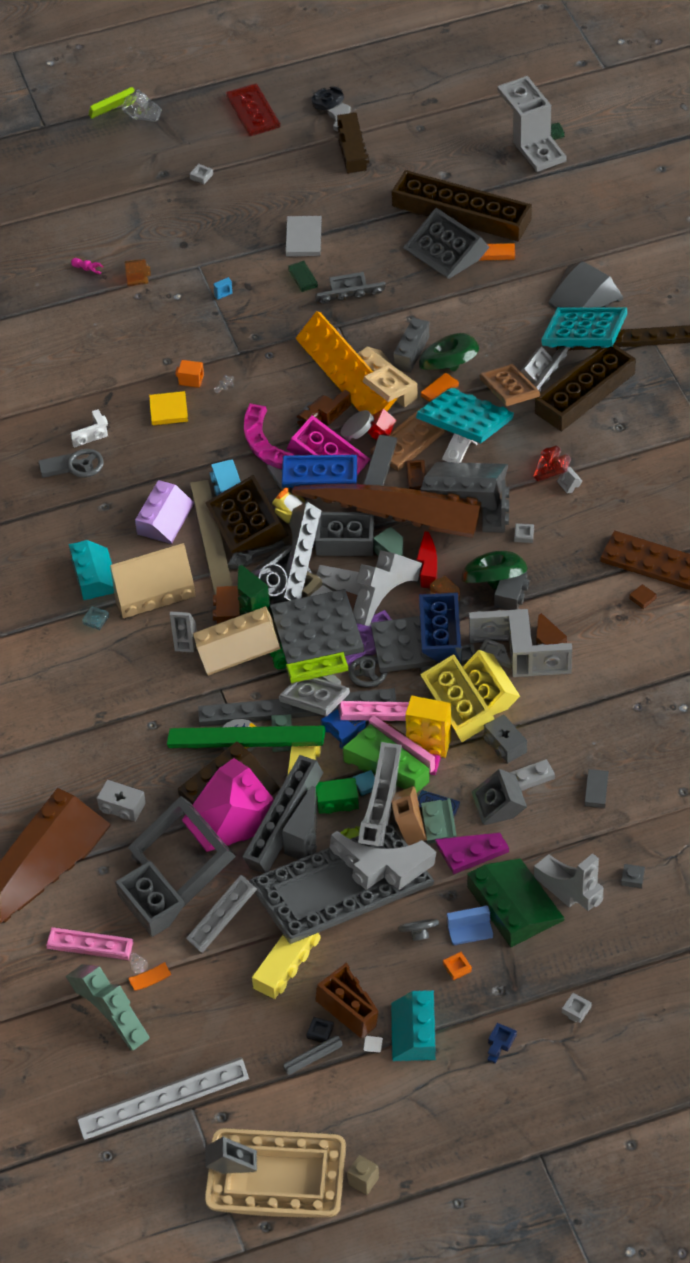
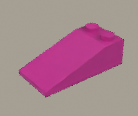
M313 415L291 438L286 449L294 455H357V475L370 461V458Z

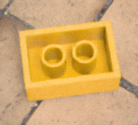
M411 696L405 714L406 737L430 754L446 758L451 741V703Z

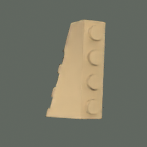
M366 347L357 353L373 372L391 365L415 384L412 391L398 397L396 400L404 408L418 398L417 383L394 367L381 350Z

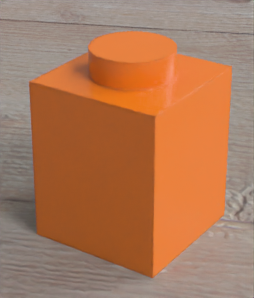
M182 360L180 367L176 368V377H178L179 385L200 388L204 377L203 362Z

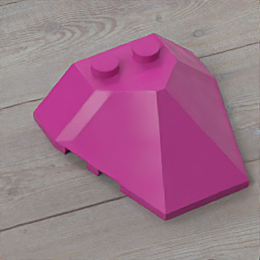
M233 758L216 771L193 803V807L221 840L229 846L254 837L274 799L251 769ZM185 815L182 819L183 823L206 852L216 850L189 817Z

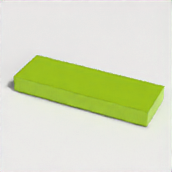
M128 88L91 105L89 110L90 118L97 117L133 100L135 96L134 88Z
M344 652L286 664V669L290 682L295 683L348 671V664Z

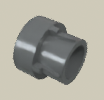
M275 563L261 565L253 572L255 576L268 585L269 597L278 596L285 591L288 577L286 571L280 565Z

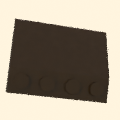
M254 474L206 502L232 553L270 546L288 536Z
M235 742L178 788L179 797L182 796L193 805L216 771L233 758L249 767L271 796L279 791L280 787L252 753L240 743Z

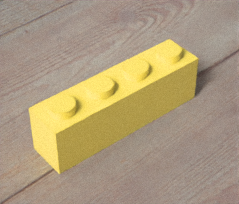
M319 933L289 944L285 936L282 935L252 976L253 989L276 999L279 993L284 992L288 980L296 975L301 962L307 960L311 948L319 943L321 937Z

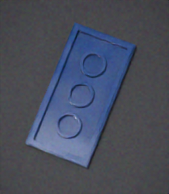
M357 455L283 456L282 488L315 484H357Z

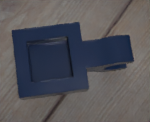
M499 1023L496 1024L488 1038V1044L492 1045L488 1051V1061L496 1063L501 1050L508 1052L517 1036V1030Z

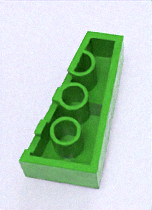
M370 724L343 747V761L349 765L352 763L358 766V769L362 771L372 770L376 774L381 742L396 743ZM401 748L396 786L402 789L414 786L416 793H418L429 783V768Z

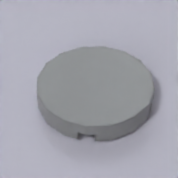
M367 410L354 414L343 425L341 429L342 437L347 441H351V438L358 439L371 428L370 422L374 421L373 415Z

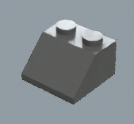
M498 769L471 792L484 825L513 819L527 808L516 775Z

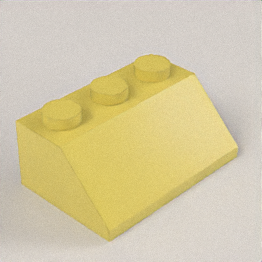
M478 650L463 666V669L490 709L492 715L508 710L520 697L493 654Z

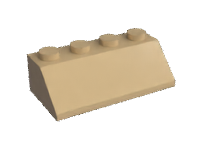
M266 606L193 633L199 655L208 676L281 649L273 619Z

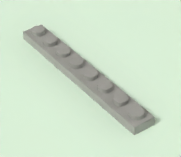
M239 1057L79 1116L77 1121L83 1139L86 1140L248 1080V1073L243 1058Z

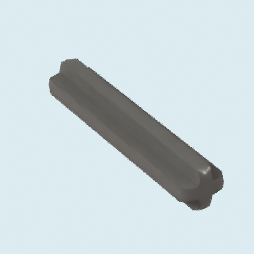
M334 1036L285 1062L283 1068L288 1075H291L342 1047V1041L339 1036Z

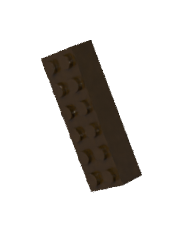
M614 344L607 348L600 347L542 392L540 397L535 398V414L562 432L635 374L636 358Z

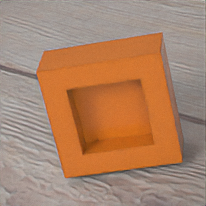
M462 952L443 960V966L453 981L472 972V967Z

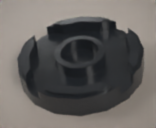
M331 86L330 89L322 88L316 91L311 101L315 109L329 110L340 105L344 100L342 89Z

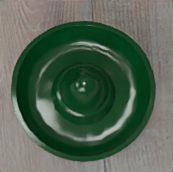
M465 333L445 336L430 345L421 354L419 367L425 370L448 368L452 372L457 371L460 364L471 360L477 355L479 345L472 336Z
M492 551L474 558L465 566L462 572V582H488L493 589H497L500 580L520 576L528 570L525 560L514 552Z

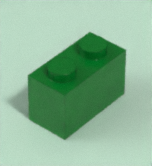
M355 778L318 782L316 785L319 814L359 809Z

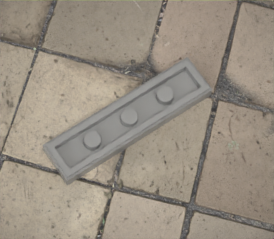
M240 875L186 939L203 953L254 894L257 888L244 876Z

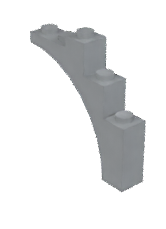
M381 742L372 794L366 815L361 822L358 843L374 846H383L385 830L386 826L389 825L392 800L396 793L402 745Z

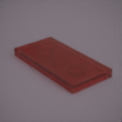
M257 83L226 92L229 102L249 137L281 128L278 118Z

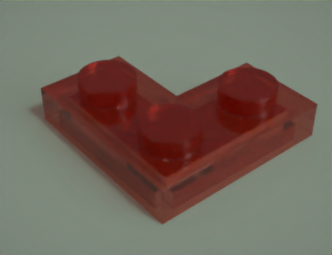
M557 445L545 448L541 452L533 477L540 481L567 472L571 461L569 455L559 456L561 449Z

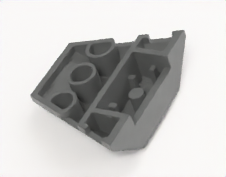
M580 261L567 267L549 301V305L555 309L608 307L609 303L617 300L619 302L623 300V296L610 276L584 261Z

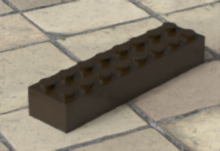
M408 170L403 172L391 191L392 207L428 217L437 208L467 228L518 242L532 220V204Z

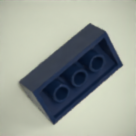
M458 593L419 594L422 653L438 663L454 654L459 663L462 664Z

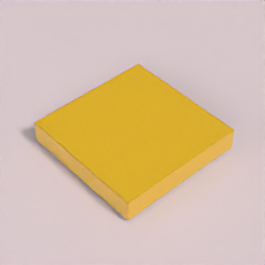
M185 391L149 395L152 425L188 422Z

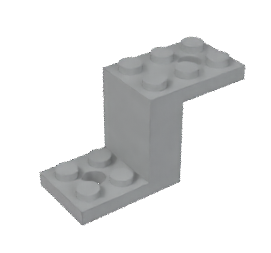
M525 76L499 85L498 93L513 110V143L534 170L538 172L566 162L567 156L551 137V104L530 78Z
M528 609L469 613L470 643L484 642L486 638L492 641H509L513 677L572 673V643L532 646Z

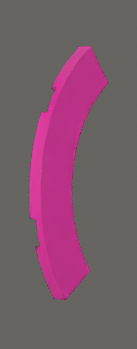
M249 404L244 416V434L249 448L263 462L282 469L283 456L294 454L272 446L268 442L262 428L267 408L266 406Z

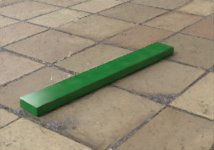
M325 727L170 728L167 746L168 748L230 747L235 742L240 743L243 747L323 746Z

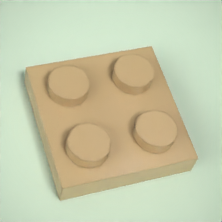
M391 365L364 376L363 383L388 402L412 391L415 386L413 382Z

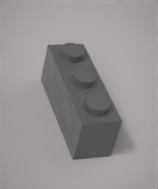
M412 317L394 352V367L398 370L412 372L430 337L429 321Z

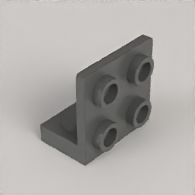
M502 480V499H499L497 508L483 507L482 532H505V525H509V513H505L509 512V499H505L509 498V487H505L506 480Z

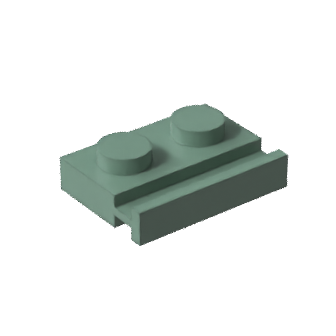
M450 798L444 801L437 800L421 803L428 844L434 843L435 839L457 837Z

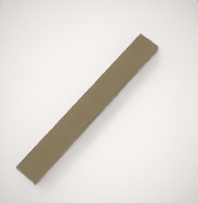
M204 480L192 482L190 487L215 595L217 587L232 586L220 530L206 505V502L212 499L209 481Z

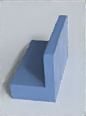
M488 906L447 913V927L452 945L493 938Z

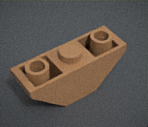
M413 786L396 792L392 800V806L396 822L405 842L409 846L421 840H427L416 788Z

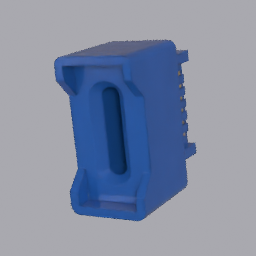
M336 709L321 719V726L325 727V732L331 733L340 742L339 747L343 749L360 731L366 728V721L340 720L339 710Z

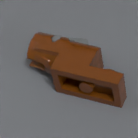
M344 390L334 400L322 395L314 402H308L296 417L298 425L302 427L313 415L323 424L329 426L351 406V393Z

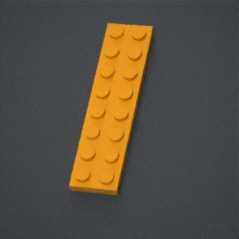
M316 311L295 339L342 392L347 390L351 393V403L359 412L367 410L373 415L382 409L388 411L397 398L388 402L363 383L364 376L373 371L320 312Z

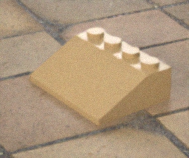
M184 543L110 565L115 600L122 618L132 617L136 614L195 597L194 582Z

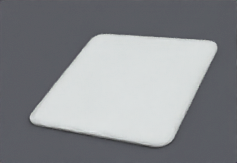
M366 1036L364 1051L381 1052L383 1038Z

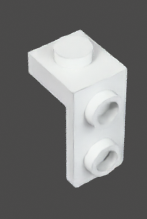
M99 409L92 411L94 425L71 432L74 447L108 436L106 427L108 422L105 415H101Z
M454 433L442 459L446 462L461 463L470 442L476 445L478 442Z

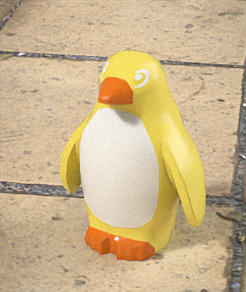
M285 488L277 495L272 505L276 507L275 513L283 521L290 523L293 509L305 503V500L299 495L291 494L288 488Z

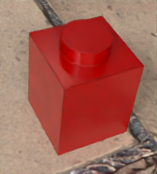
M382 409L373 414L374 421L370 422L371 428L367 431L376 441L379 435L389 436L396 422L394 417Z

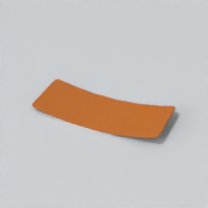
M163 962L151 970L129 977V981L136 991L169 977L171 973L166 963Z

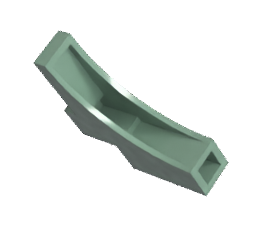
M82 964L66 976L76 994L86 998L108 1019L130 1050H135L150 1039L129 1004L131 1002L121 986L110 984L100 966Z

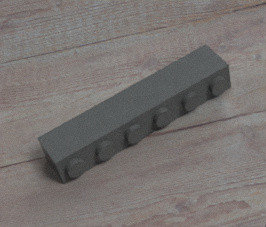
M299 755L243 855V859L250 869L263 874L269 872L284 845L282 830L312 785L316 787L323 774L317 760Z

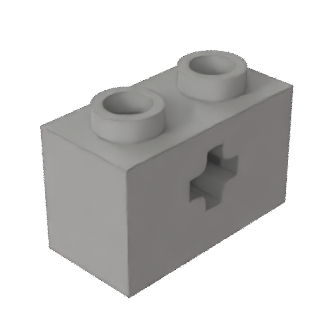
M110 780L106 781L97 797L99 810L106 814H113L124 820L136 822L146 804L144 791Z

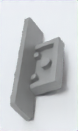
M541 346L536 349L520 372L541 391V386L549 381V375L558 369V363L566 358V353L570 348L564 346L558 349L553 357H551Z

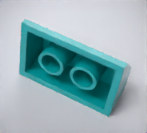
M88 540L69 544L70 556L83 601L113 594L114 587L110 568L112 561L108 548Z
M434 990L411 991L391 1003L392 1061L436 1060Z

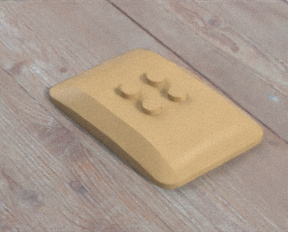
M226 1128L215 1132L212 1143L221 1137H225L257 1150V1171L222 1174L209 1168L205 1199L206 1205L211 1210L278 1217H333L339 1212L346 1151L345 1140L340 1135Z

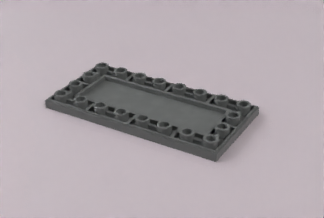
M392 823L386 826L383 846L362 844L380 849L408 846ZM359 836L350 840L358 843ZM330 848L249 879V882L257 888L254 893L289 944L434 885L433 878L428 871H425L400 890L389 884L385 878L366 890L352 878L353 868L348 867L345 861L338 855H335Z

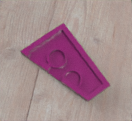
M500 832L435 839L436 846L453 875L509 853V847Z

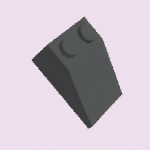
M313 785L282 830L284 854L298 860L316 853L317 798L316 787Z

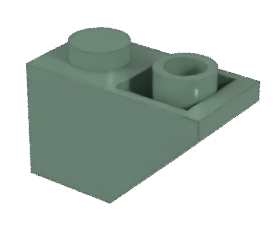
M391 526L373 538V549L376 555L379 556L380 550L403 556V536Z

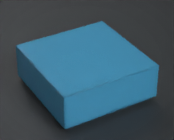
M229 277L213 283L214 296L217 300L233 293L232 281Z

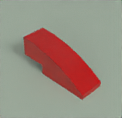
M425 531L417 557V562L422 563L420 570L421 587L436 589L438 580L437 553L433 539L429 532Z

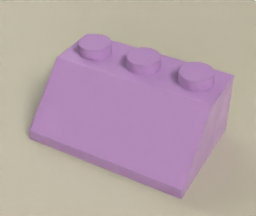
M158 480L135 519L137 535L172 544L191 511L194 502L176 485Z

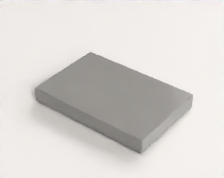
M287 216V257L321 256V216Z
M313 678L291 683L279 695V700L295 707L328 716L350 694L348 687Z

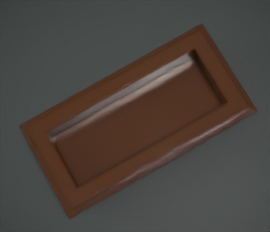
M406 461L408 489L421 490L426 475L425 461Z

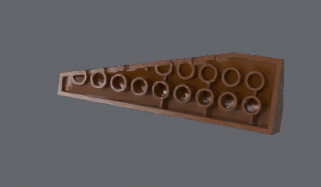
M315 484L294 486L292 489V494L310 499L321 497L323 502L329 504L339 502L341 507L349 508V506H355L357 511L383 518H388L390 515L398 522L409 520L413 523V526L421 527L422 525H428L429 530L469 538L474 536L482 503L473 497H467V499L459 498V495L456 494L442 495L379 485Z
M57 788L0 861V924L8 921L11 918L10 915L17 910L20 911L40 895L47 885L56 882L63 872L72 869L78 860H83L87 857L109 829L110 823L74 795Z

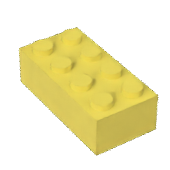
M454 654L420 674L435 700L451 703V726L461 742L484 730V725L494 720L490 709Z

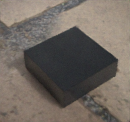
M313 1017L306 1034L307 1039L318 1042L328 1040L334 1028V1022Z

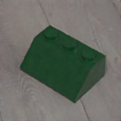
M240 565L238 567L237 587L240 616L265 606L270 613L268 585L243 565Z

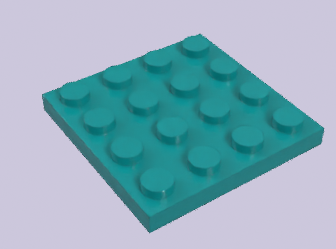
M627 307L557 308L541 339L542 346L550 348L557 346H566L568 348L583 346L585 348L601 346L607 348L613 346L627 316Z
M449 388L417 411L416 418L481 444L513 419L514 413L508 411L505 407H498L489 401L477 399L474 395L464 394L456 388Z

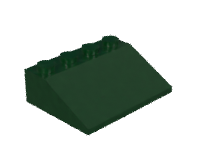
M521 858L485 864L467 873L468 889L481 907L488 906L491 921L510 947L565 920Z

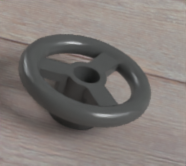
M81 449L74 452L68 458L67 468L71 474L77 477H91L102 469L104 460L102 455L95 450ZM89 454L87 458L75 459L80 455ZM97 458L98 465L94 469L92 461ZM73 465H78L79 471L75 470Z
M362 656L354 660L348 670L351 681L365 688L381 684L385 680L387 672L381 673L380 677L375 674V664H378L377 657ZM360 664V669L355 670L356 666ZM356 676L369 677L372 681L364 682L359 680Z
M428 919L402 924L398 927V931H411L413 941L429 938L427 928L439 925V920Z

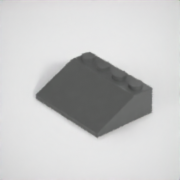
M435 208L403 248L450 279L479 261L489 249V246L479 235Z
M436 462L425 475L421 491L442 495L456 494L459 495V498L464 499L473 497L482 502L481 507L497 508L502 491V480H505L508 464Z

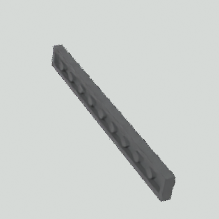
M395 688L350 692L343 701L396 702ZM279 699L198 706L200 727L223 725L235 719H245L251 722L272 720L271 715L291 714V718L321 716V714L280 702Z

